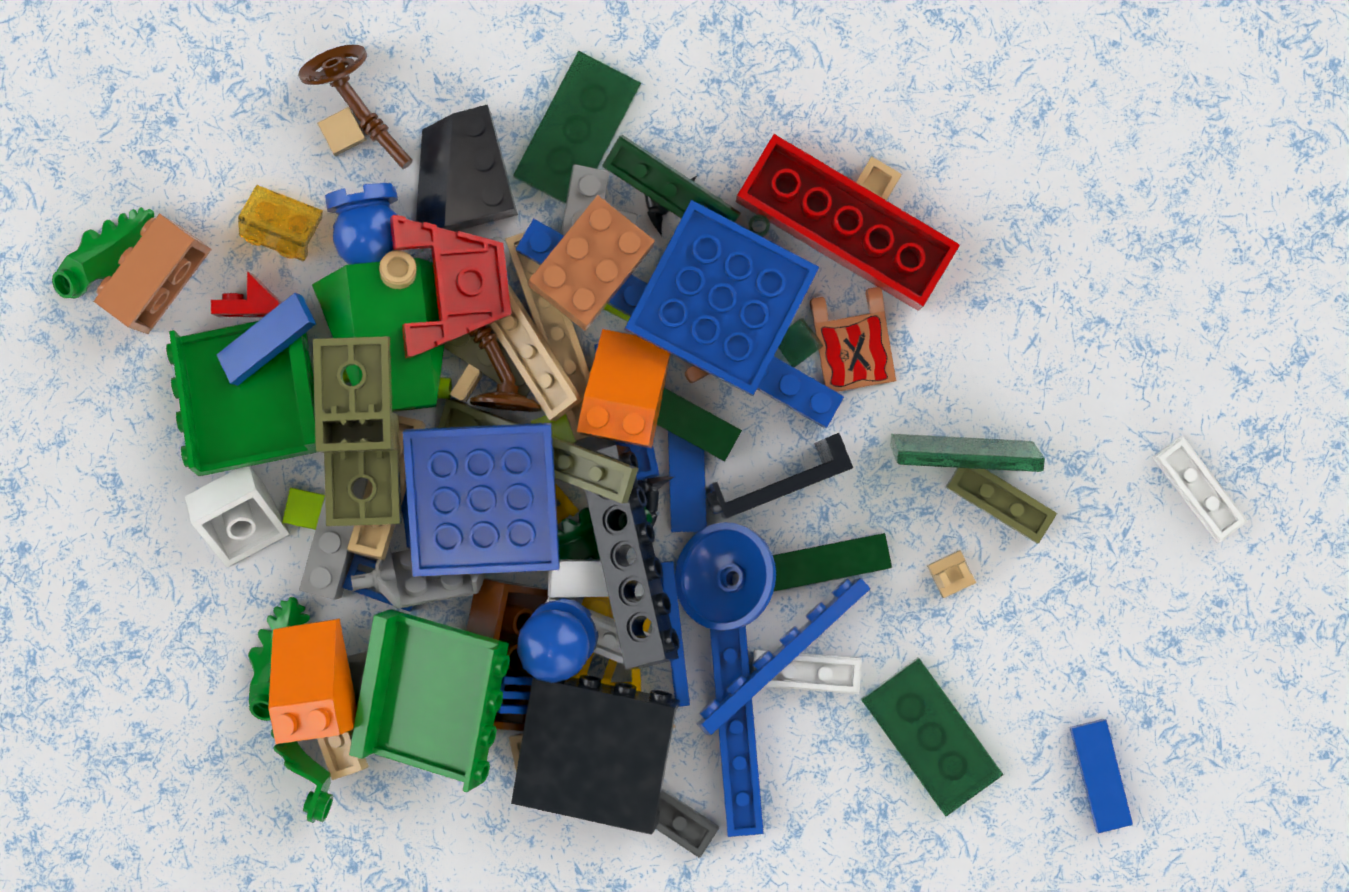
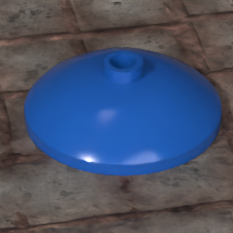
M722 522L701 529L686 543L678 558L675 570L677 596L683 609L691 619L706 628L731 631L750 624L765 610L774 592L776 568L770 548L758 533L740 524ZM738 573L739 581L734 585L732 577Z

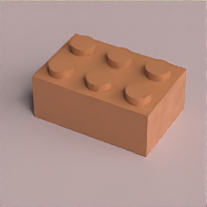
M597 195L531 276L529 287L586 331L650 252L655 240Z
M160 213L156 218H151L145 223L140 232L142 237L134 248L129 247L121 255L118 261L119 268L112 277L108 276L100 283L96 291L98 296L93 301L128 328L146 334L150 333L212 250L180 225Z

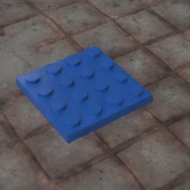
M691 200L624 330L753 396L805 297L819 266Z
M552 423L405 429L402 432L413 577L560 569Z

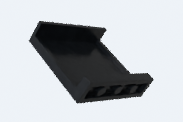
M840 433L814 443L822 462L821 465L731 501L725 502L718 482L710 484L711 492L705 495L712 513H720L723 519H727L852 469L853 465Z
M581 675L580 678L570 677L567 680L555 683L536 680L533 677L511 804L652 835L659 821V802L675 714L680 705V700L672 698L671 693L662 690H651L650 693L636 691L637 687L629 683L618 682L615 683V686L603 684L600 678L591 675Z

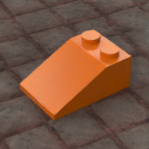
M602 329L583 398L577 432L586 436L652 448L671 354L636 335Z
M340 618L273 629L269 713L275 744L339 736L354 729L357 704Z

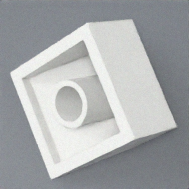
M251 466L235 469L184 496L191 524L226 568L290 534L286 524L282 523L283 518L266 486Z

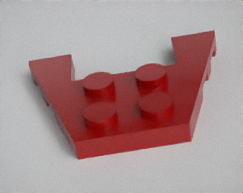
M401 215L391 216L393 250L431 248L439 313V321L405 323L402 325L405 358L417 356L512 314L503 242L461 231L446 230L437 227L435 224L412 221Z

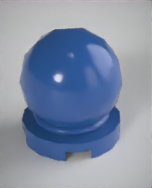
M392 183L364 184V192L349 195L346 194L345 188L325 195L327 212L338 215L333 225V243L338 255L349 265L380 262L387 253L396 251L393 250L390 218L392 215L398 214L390 208V204L398 201V196Z
M559 598L557 601L541 604L520 629L517 653L523 669L536 680L550 683L567 680L578 674L596 649L599 637L598 631L596 632L595 623L591 618V612L579 602L567 598Z

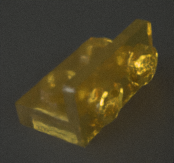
M256 185L238 216L239 236L252 245H262L275 250L285 258L305 261L308 256V244L322 220L323 210Z

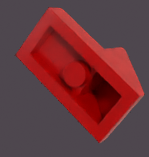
M247 271V299H244V294L223 293L222 300H211V314L217 317H264L282 302L254 274Z

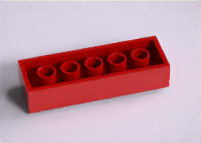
M773 134L738 192L735 201L917 311L924 307L960 246L957 242L776 134Z

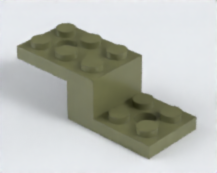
M390 337L313 339L316 452L324 453L326 526L402 524L399 414L392 412ZM351 365L359 366L363 374L362 380L355 386H348L343 380L344 370ZM360 478H366L372 483V493L366 499H359L353 491L354 483Z

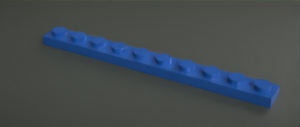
M533 218L516 247V252L541 265L564 235ZM631 274L608 304L631 317L647 283ZM775 356L757 388L760 392L823 428L828 427L844 398L841 394Z

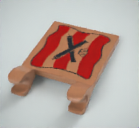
M880 287L868 288L865 292L870 314L828 321L825 298L817 297L810 300L824 385L836 392L896 381L884 311L883 294Z

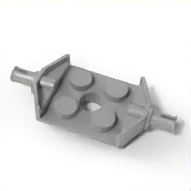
M389 544L385 561L378 559L375 565L376 570H372L371 573L351 575L353 591L375 587L376 592L380 591L395 608L399 609L477 594L486 573L441 575L436 580H426V576L413 577L411 549L391 553Z

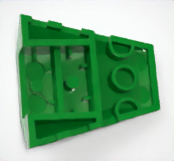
M413 258L416 263V278L411 285L403 289L390 288L382 281L379 269L380 262L345 265L312 284L333 338L390 337L392 412L437 406L445 344L412 358H405L402 325L405 323L439 321L433 262L421 258ZM351 365L346 368L351 386L359 384L363 375L360 367Z

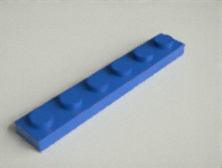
M847 578L832 591L835 597L828 604L824 605L820 602L806 615L809 621L799 630L794 626L779 639L783 645L773 654L769 650L762 654L753 663L756 669L747 678L740 675L726 688L729 694L722 701L718 702L714 699L700 711L699 714L703 718L696 724L706 735H712L871 588L862 578L855 579L852 582Z
M746 626L731 631L710 629L715 696L718 702L722 701L729 694L726 688L737 677L743 675L747 678L750 675ZM751 698L718 729L728 837L764 834Z

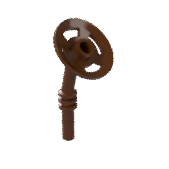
M360 45L339 46L327 50L306 62L298 73L301 82L308 85L329 83L331 87H335L361 122L360 128L365 130L373 142L378 141L402 169L409 167L413 159L388 133L389 127L383 124V120L378 119L376 113L369 111L348 82L350 80L349 75L357 70L366 60L367 53L365 48ZM346 57H356L358 59L354 61V59ZM320 67L323 68L320 72L316 71Z
M485 326L468 333L470 337L475 336L473 339L475 343H480L478 346L480 350L485 349L501 384H497L496 391L479 394L470 398V404L511 411H542L540 404L536 401L518 394L519 386L515 385L516 380L496 341L497 335L495 333L491 334L492 329Z

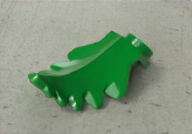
M142 207L138 209V213L135 209H132L129 212V219L125 213L119 215L118 226L111 220L104 221L101 235L92 229L85 231L78 249L67 255L53 274L52 284L55 291L63 298L76 299L83 296L94 281L105 279L108 276L112 277L120 266L118 261L121 255L129 247L134 248L142 237L140 235L141 229L149 219L154 218V212L151 209L145 211Z
M289 597L288 601L282 600L280 602L281 607H274L273 612L276 617L272 615L267 617V623L272 630L260 629L258 632V637L263 647H253L248 653V658L254 672L249 688V710L254 717L260 720H271L269 713L273 629L301 625L310 620L308 614L302 613L305 607L300 605L295 597Z
M272 729L270 733H271V736L274 738L273 729ZM297 741L274 745V751L284 759V766L288 770L317 785L315 792H309L303 806V812L307 813L308 822L314 823L317 820L323 823L329 814L334 797L333 794L328 793L331 784V773L308 756Z

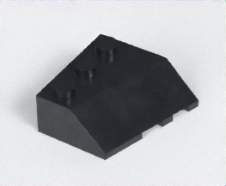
M488 104L452 113L422 129L416 222H427L435 224L439 228L458 231L518 215L492 113Z

